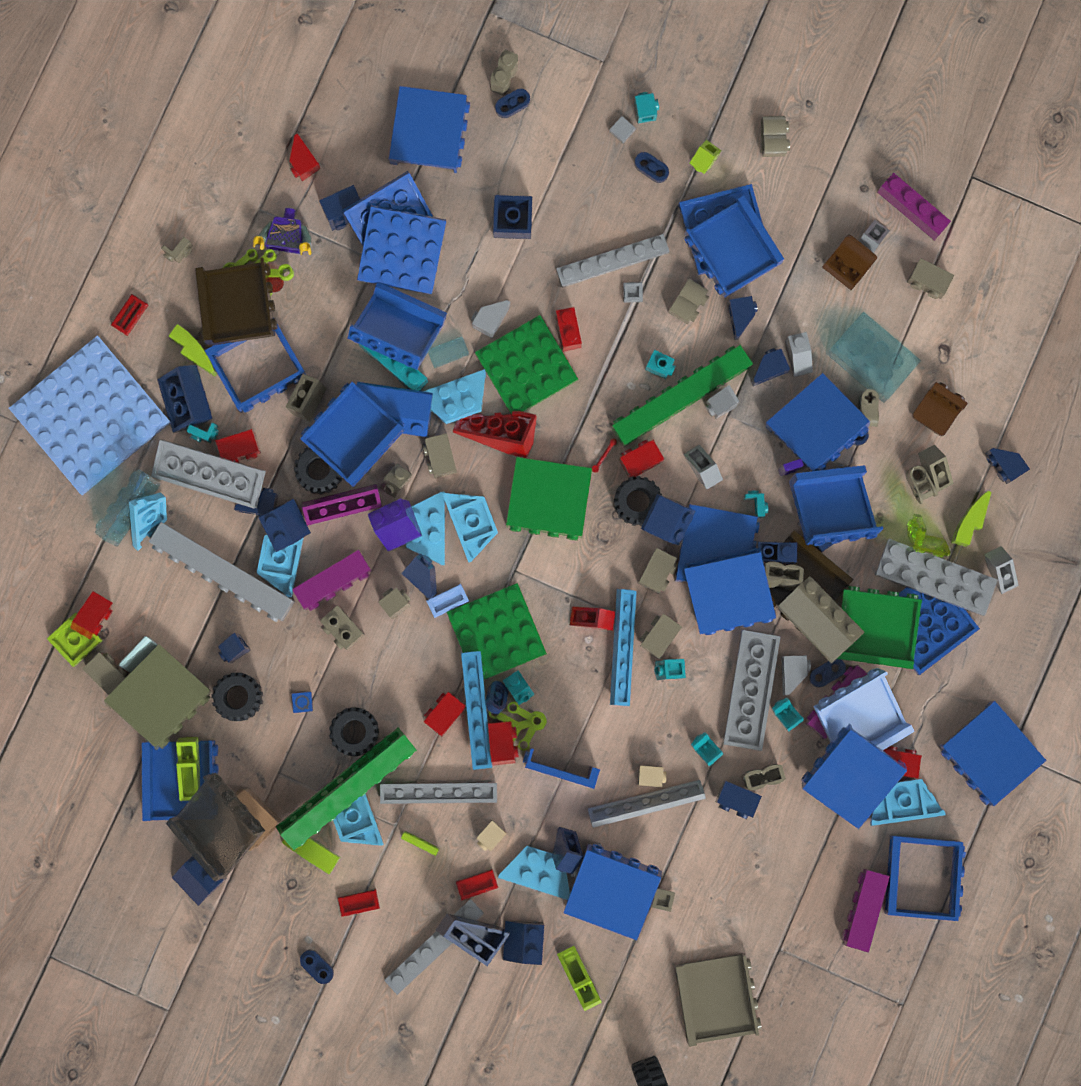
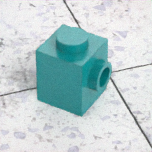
M639 93L634 99L638 124L656 121L657 110H659L658 99L654 98V93Z
M654 350L645 370L666 380L668 375L672 376L676 368L673 365L675 359Z

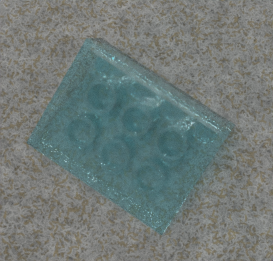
M865 312L856 319L827 353L831 359L865 388L875 390L883 403L892 396L921 361Z
M140 469L130 475L128 479L130 482L126 488L123 487L117 495L119 498L115 503L110 504L106 511L108 514L104 519H100L95 527V533L101 539L116 547L119 546L131 528L129 502L155 494L161 483Z

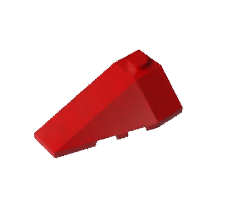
M513 411L512 414L503 415L499 412L490 416L473 414L457 420L453 433L506 454L527 458L534 443L537 416L536 414Z

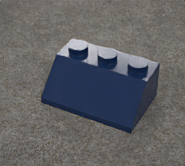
M197 365L178 366L157 379L173 433L187 430L189 425L194 427L203 425L213 419Z

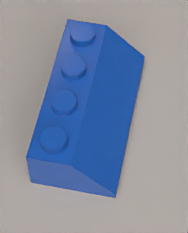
M357 382V387L405 429L402 434L427 437L431 420L433 393Z

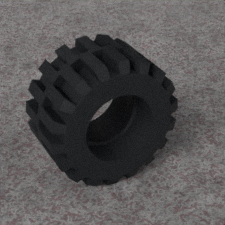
M307 447L304 448L303 453L300 452L298 454L299 458L295 460L296 467H294V472L296 473V479L305 490L313 494L319 493V495H324L325 492L330 493L332 489H336L337 485L342 482V477L332 467H330V472L324 479H312L308 473L309 466L315 460L322 458L311 448Z
M636 476L635 478L630 477L628 480H624L617 488L614 496V509L618 513V517L622 518L625 523L632 524V526H642L657 494L662 495L659 486H656L655 482L648 480L647 477L641 478ZM632 491H642L648 496L649 506L646 510L636 512L628 507L627 496Z
M234 672L224 675L222 679L217 681V685L213 687L214 693L211 694V698H213L212 705L216 708L215 711L221 717L230 721H245L255 716V713L260 710L259 707L263 703V692H261L260 684L256 682V679L244 673ZM237 685L244 687L248 693L247 703L239 709L232 708L227 701L228 691Z
M346 708L337 713L329 727V737L332 740V745L336 747L337 751L347 756H361L375 746L379 739L378 722L369 711L361 708ZM352 720L360 721L366 729L364 739L355 744L348 742L343 735L344 726Z
M655 1055L632 1064V1071L638 1086H668L659 1060Z

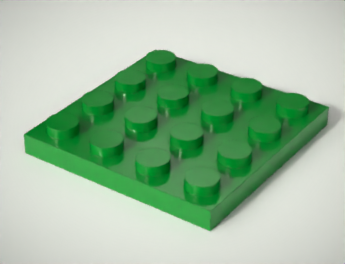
M541 315L475 352L476 357L485 369L510 414L513 411L525 412L579 380Z
M518 583L447 612L462 652L481 651L483 680L547 654Z

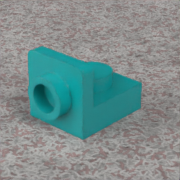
M685 660L655 661L654 673L656 680L686 678Z

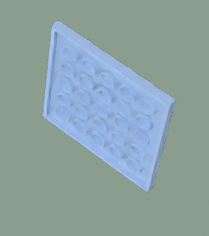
M98 335L9 407L10 411L81 495H84L170 424L169 419Z

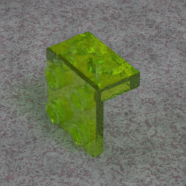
M914 514L912 520L910 519L907 525V535L912 548L916 552H929L937 557L950 556L951 552L946 540L925 535L927 528L922 516Z

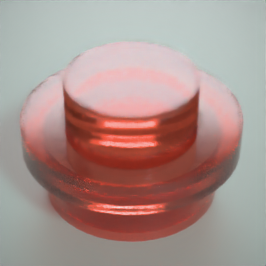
M268 277L269 282H272L273 293L282 290L284 280L280 277Z

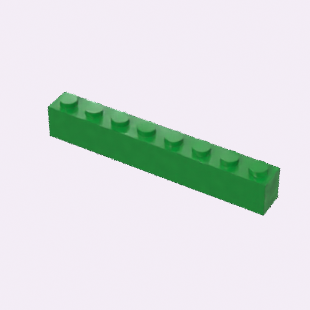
M731 346L722 357L716 356L712 358L708 366L698 367L693 371L694 374L687 377L686 375L682 377L673 388L671 385L666 387L657 398L652 396L645 401L646 405L641 408L636 406L629 411L630 415L627 417L620 416L614 420V425H612L611 429L622 446L629 445L751 368L753 363L742 346Z
M397 727L275 826L279 834L293 850L302 846L307 839L317 834L323 826L333 821L339 813L349 808L355 800L364 796L372 786L380 783L388 773L396 770L399 764L409 759L417 751L400 728Z

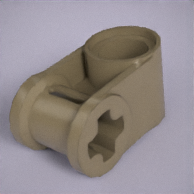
M868 389L859 396L858 409L870 421L869 426L877 427L879 421V396L875 390ZM868 395L870 398H873V400L869 403L868 400L865 399V397Z
M915 466L907 471L906 479L919 504H922L923 500L931 496L936 497L938 495L936 487L924 467ZM914 470L920 473L919 480L914 479L912 475Z

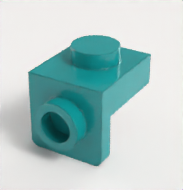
M212 422L208 432L189 425L187 432L191 435L190 438L199 443L203 440L211 444L212 440L217 438L219 430L218 426Z
M752 490L743 496V500H755V516L758 517L757 519L764 518L765 513H768V502H765L764 493Z
M519 670L502 680L518 705L527 702L534 695Z
M787 697L777 701L772 708L774 715L788 732L804 721Z
M706 732L696 736L691 743L695 752L708 766H711L723 755V752Z

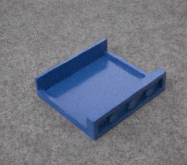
M400 86L389 154L390 164L398 165V162L454 169V173H457L458 167L461 168L462 156H459L460 149L464 150L465 138H462L463 131L467 130L468 120H465V114L469 113L470 102H467V95Z
M745 196L740 197L736 203L693 229L685 231L684 240L688 247L692 246L695 251L694 256L699 263L702 262L705 267L704 272L709 279L712 278L715 283V290L719 295L722 294L724 298L779 266L784 261V257Z
M378 282L373 296L354 325L351 324L347 339L418 370L444 326L447 313Z
M822 373L766 422V429L770 433L774 432L799 459H802L803 464L810 471H820L826 469V464L829 461L834 462L841 455L840 452L844 448L849 449L855 443L854 440L858 436H864L869 431L870 421Z
M351 382L350 384L346 383L340 390L341 394L337 399L334 397L327 404L328 408L324 413L321 411L314 418L315 423L311 427L307 426L301 432L302 437L300 439L354 487L402 435L405 429L357 387L354 382Z
M865 465L795 473L789 480L806 545L814 544V546H820L825 544V542L836 544L848 539L852 542L864 537L866 539H873L883 530V526H876L863 481V476L867 473Z
M689 504L688 507L696 512L681 543L675 581L687 582L684 565L687 563L755 549L757 541H754L755 533L758 534L760 522H757L758 517Z
M760 547L684 565L700 634L712 635L719 630L731 631L738 626L750 627L756 622L769 623L776 618V611Z
M990 701L983 711L939 747L942 749L940 752L942 756L954 763L953 768L959 775L963 774L966 777L967 785L972 790L976 789L979 792L980 800L985 805L995 806L1047 760L996 701Z
M849 723L846 728L843 727L839 731L835 742L828 744L825 749L826 753L816 759L813 769L810 772L807 771L801 781L803 790L859 829L907 772V767L901 760L896 761L853 730L852 725Z
M199 741L200 799L180 801L176 742H169L163 749L159 748L157 751L149 742H142V821L216 819V815H219V803H216V795L219 794V784L216 783L219 766L215 764V756H218V744H215V741Z
M531 748L530 752L526 751L523 763H526L525 768L595 789L600 769L590 766L587 778L533 762L531 757L534 749Z
M588 844L563 913L638 940L660 883L662 871L657 866L642 864L636 858L628 859L623 857L617 851L610 852L604 850L598 844Z

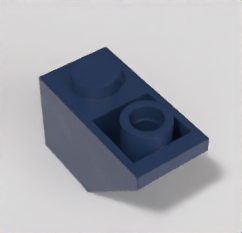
M995 448L985 453L988 463L996 468L999 479L1002 482L1005 481L1006 484L1030 470L1019 453Z
M758 542L763 562H778L781 564H795L797 562V543Z

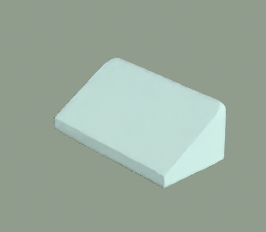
M144 637L119 665L131 673L158 644L150 637Z

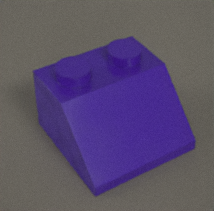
M400 498L368 513L372 528L387 551L396 549L422 536L411 504L407 500Z

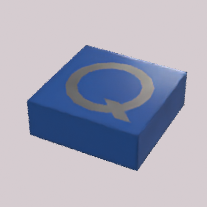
M312 692L292 694L293 713L313 711Z

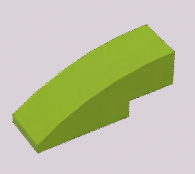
M177 324L169 337L183 347L180 353L215 377L217 372L204 349L188 331Z
M990 491L983 493L967 509L957 525L951 543L964 547L970 545L973 531H978L983 527L991 496Z
M198 737L178 738L176 746L180 801L199 800L200 757Z
M311 837L295 850L285 840L282 841L289 849L329 875L341 858Z
M575 946L558 953L557 956L583 1010L587 1011L602 1003Z

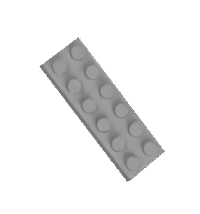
M159 440L151 477L244 506L257 508L266 471L166 440Z
M891 539L887 540L875 573L878 577L985 616L998 581L995 578Z
M742 630L723 741L724 745L762 751L781 636Z

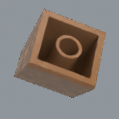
M250 788L239 789L232 796L234 800L230 804L246 847L249 851H252L274 831L275 826L282 822V820Z

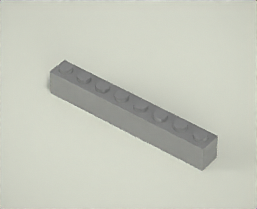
M162 522L149 540L153 544L152 549L161 554L163 551L170 554L168 558L176 563L182 561L186 564L184 568L193 573L197 570L202 573L201 578L210 583L214 580L219 583L218 588L226 593L229 590L234 592V597L243 603L245 600L251 602V608L258 612H261V610L268 613L267 617L275 622L278 619L284 621L295 603L293 600Z

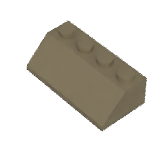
M810 576L777 607L830 663H833L864 633Z

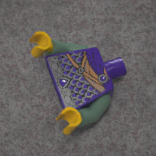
M285 208L284 217H274L273 221H270L260 234L253 238V247L259 244L260 250H263L265 243L267 250L272 249L274 251L303 255L304 251H308L309 255H311L312 238L301 220L295 219L296 210Z

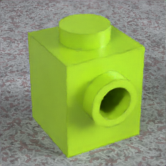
M706 140L698 148L689 164L696 171L705 174L712 167L722 150Z

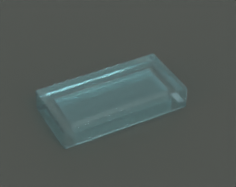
M463 337L446 342L428 351L434 369L470 355Z

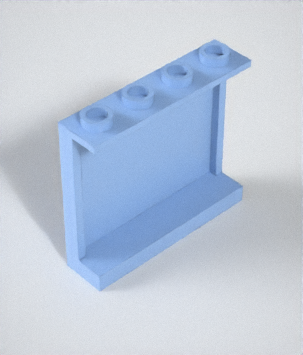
M875 668L867 673L868 675L853 680L851 685L836 690L835 694L822 698L818 704L813 706L830 742L834 743L838 738L839 731L843 727L846 728L849 723L852 725L853 730L882 751L914 732L912 725L906 723L885 678L887 672Z

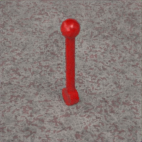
M612 438L610 440L609 446L597 464L592 466L594 473L599 471V466L611 448L617 444L616 439Z

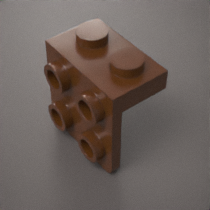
M848 234L822 268L852 291L877 260V255L852 235Z
M935 382L912 414V417L937 435L944 436L959 413L965 409L968 402L965 401L962 395L949 391V387L944 383Z

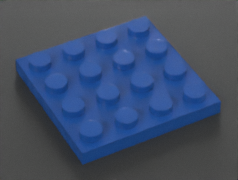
M408 171L342 210L362 246L364 244L371 205L433 217Z
M752 184L679 202L685 230L693 229L736 203L737 199L742 196L746 197L762 223ZM691 246L698 276L705 274V267L702 262L699 263L694 256L695 251Z
M371 205L357 280L375 284L380 282L391 287L432 294L446 219Z
M906 587L899 592V596L906 597L907 593L919 595L918 598L922 599L913 666L917 675H921L980 628L965 609Z

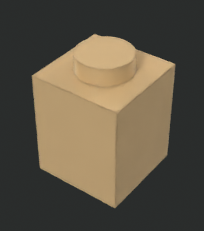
M639 765L638 785L662 787V783H666L667 772L663 771V767Z
M492 820L477 836L479 840L477 844L484 851L487 849L492 851L507 833Z

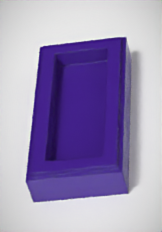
M802 459L783 464L778 469L780 476L799 471L803 467Z

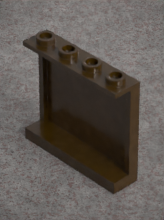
M260 258L261 262L207 271L203 267L195 268L203 340L207 346L275 336V330L278 329L272 312L275 311L274 300H271L270 293H273L272 282L268 280V275H271L270 265L266 264L264 258Z
M795 530L783 542L797 543V562L795 564L783 565L802 567L804 569L803 582L810 576L834 601L854 580L812 544L806 545L805 538ZM780 587L770 588L774 608H777L794 590H784ZM780 612V615L785 620L789 621V619L782 612Z

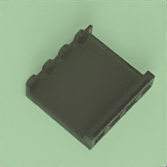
M216 772L204 776L205 782L177 816L170 818L166 822V825L214 882L227 877L265 832L259 820L254 818L248 811L247 806L242 804L234 791L223 782L222 777L217 775Z

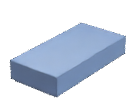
M461 584L426 600L434 618L469 602Z

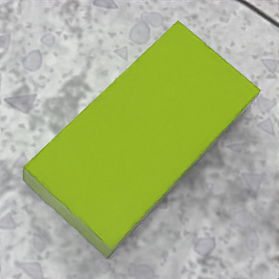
M407 831L401 837V839L434 856L439 851V847Z

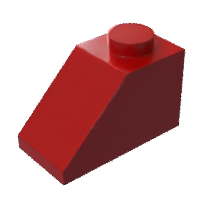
M298 133L294 135L289 160L292 166L290 171L295 178L299 176L301 181H304L321 168Z
M572 606L569 625L613 631L615 611Z

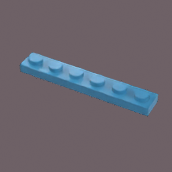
M617 589L610 705L630 706L637 592L633 590Z
M481 651L461 653L473 770L492 768Z

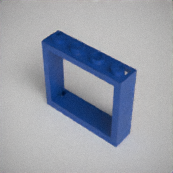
M279 326L275 332L298 372L242 403L216 358L246 341L213 345L204 350L240 413L252 410L254 405L259 402L264 403L270 400V396L275 393L280 394L288 389L287 386L293 383L294 385L298 384L302 374L306 375Z
M890 835L887 876L890 877L886 888L884 913L892 916L958 921L962 911V905H960V897L963 896L961 877H964L965 868L962 866V858H965L966 855L963 842ZM901 842L953 847L949 913L896 909Z

